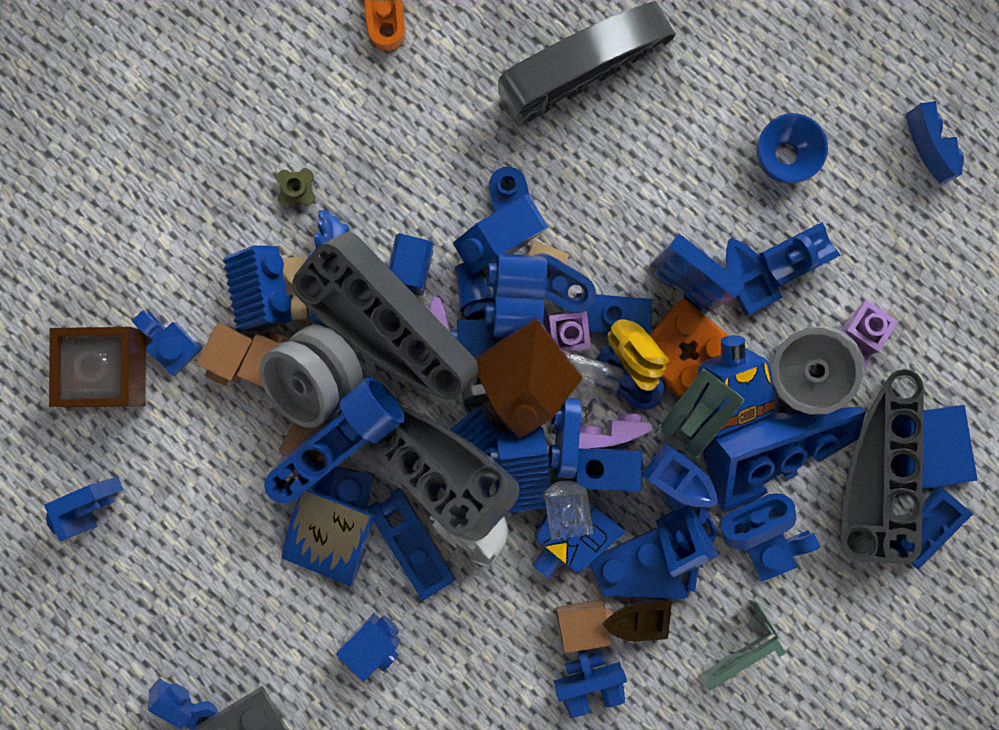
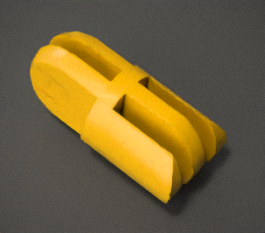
M625 319L617 320L611 326L612 331L608 332L607 339L609 345L635 383L643 390H653L659 384L658 378L663 375L666 364L670 360L640 325Z

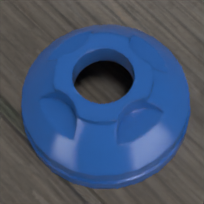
M798 113L780 115L771 120L761 132L756 146V156L762 170L770 178L785 184H795L813 177L824 165L828 154V142L821 126L808 116ZM787 143L795 148L797 157L794 163L783 164L776 158L778 145Z

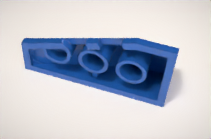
M862 407L841 408L829 414L809 415L801 411L774 413L718 437L715 436L703 451V457L716 491L719 506L723 511L757 500L768 493L764 484L780 474H783L785 479L789 481L798 475L797 470L806 462L807 458L812 456L816 461L821 462L858 440L866 411Z

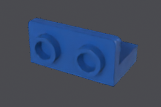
M119 477L90 484L44 504L47 511L46 522L49 529L57 535L60 541H64L97 527L92 512L115 502L112 495L123 491Z

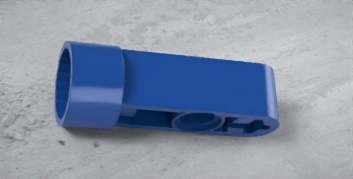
M372 377L364 379L341 398V410L278 461L264 482L267 495L277 503L285 504L294 501L367 441L378 443L405 420L403 410L392 393L378 380ZM309 450H317L322 453L325 461L313 459L309 454ZM295 469L299 473L295 479L285 480Z

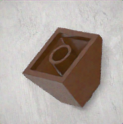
M537 317L475 357L479 368L478 377L495 411L518 439L551 420L582 380L581 373Z

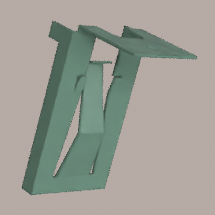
M703 368L654 433L661 427V431L668 437H671L675 432L680 434L689 442L685 450L693 456L697 455L693 461L694 463L745 399ZM708 382L709 386L706 389L704 395L702 396L700 402L694 409L689 419L686 422H684L683 420L689 414L694 403L696 402L697 398L699 397L700 393L702 392L703 388ZM727 398L730 399V400L700 429L699 432L696 431L697 428L706 420V418H707L718 406H720Z
M749 600L768 633L736 653L725 656L715 666L698 675L709 690L717 687L773 651H776L779 657L786 654L778 641L779 636L758 603ZM773 634L775 635V637L771 638L767 642L763 643L762 645L760 644V642L764 639L768 638ZM759 645L757 648L754 647L751 651L745 652L751 646ZM739 658L738 660H736L735 662H733L732 664L718 672L728 661H730L731 659Z

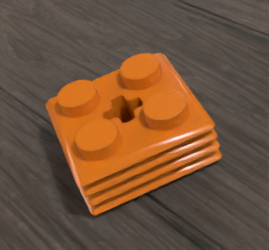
M686 299L678 301L650 334L655 343L670 360L666 364L663 375L660 377L664 385L681 398L697 377L700 364L720 356V341L723 337L729 336ZM689 343L692 344L693 349L691 352L694 358L681 360L679 356L682 350L678 347L679 344L683 346Z

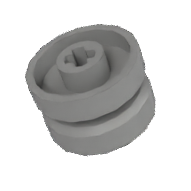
M319 324L304 327L287 342H282L268 351L260 361L259 372L262 385L272 403L289 420L305 428L319 426L333 415L337 409H341V398L363 381L362 367L352 348L336 332Z
M810 326L790 335L777 348L771 364L772 381L779 396L793 409L809 415L829 414L845 407L856 396L864 376V357L856 341L844 331L830 326ZM813 363L822 364L825 367V374L822 373L819 377L813 376L811 374L813 368L810 366Z

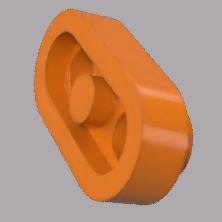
M364 0L367 31L373 45L384 51L398 48L406 37L403 0ZM391 27L394 29V32L391 36L384 37L381 35L382 29Z

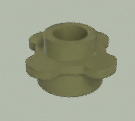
M307 168L301 169L300 172L281 170L277 174L276 180L280 183V194L277 199L282 206L289 207L292 204L309 206L315 201V194L311 184L314 180V174L311 170ZM299 185V189L294 191L293 186Z

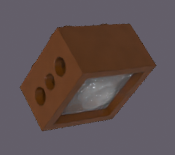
M133 327L50 328L49 407L146 406V334L140 329Z

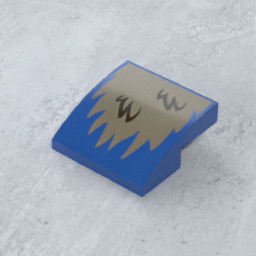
M309 488L297 499L287 530L281 558L348 586H353L366 552L364 546L377 514Z

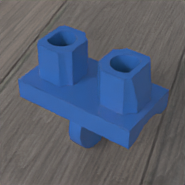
M821 222L760 253L759 256L776 288L839 257L840 254L829 240L826 227Z
M585 650L577 651L579 659L565 663L568 675L580 671L583 672L554 680L558 701H563L571 718L583 716L590 712L585 694L598 690L601 691L605 707H614L625 703L623 683H626L627 679L620 662L591 670V668L605 664L602 653L587 657Z

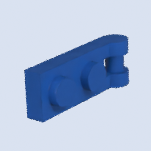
M399 487L390 493V498L382 503L376 501L368 506L367 509L369 512L377 514L374 523L421 600L424 601L454 582L456 577L415 512L403 489ZM399 510L404 521L393 527L388 517Z

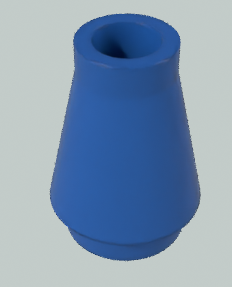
M463 262L455 267L460 312L465 314L467 320L484 318L485 303H492L493 294L490 288L487 287V283L481 273L472 276Z

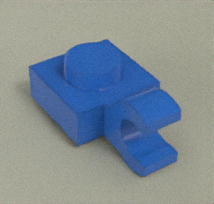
M144 310L132 320L143 333L153 339L145 349L171 375H176L202 350L177 322H172L166 328L150 311L147 313Z
M809 530L788 539H785L782 533L746 550L759 580L763 582L797 568L793 556L807 554L821 547L815 534H810Z
M159 678L149 689L148 711L179 729H182L185 725L192 730L201 723L198 721L199 718L203 716L212 717L218 713L217 707L211 702L191 703L189 693L179 684H169Z

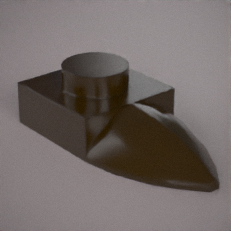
M631 598V605H627L609 616L602 623L603 627L615 637L625 641L639 642L668 639L672 601L667 598Z

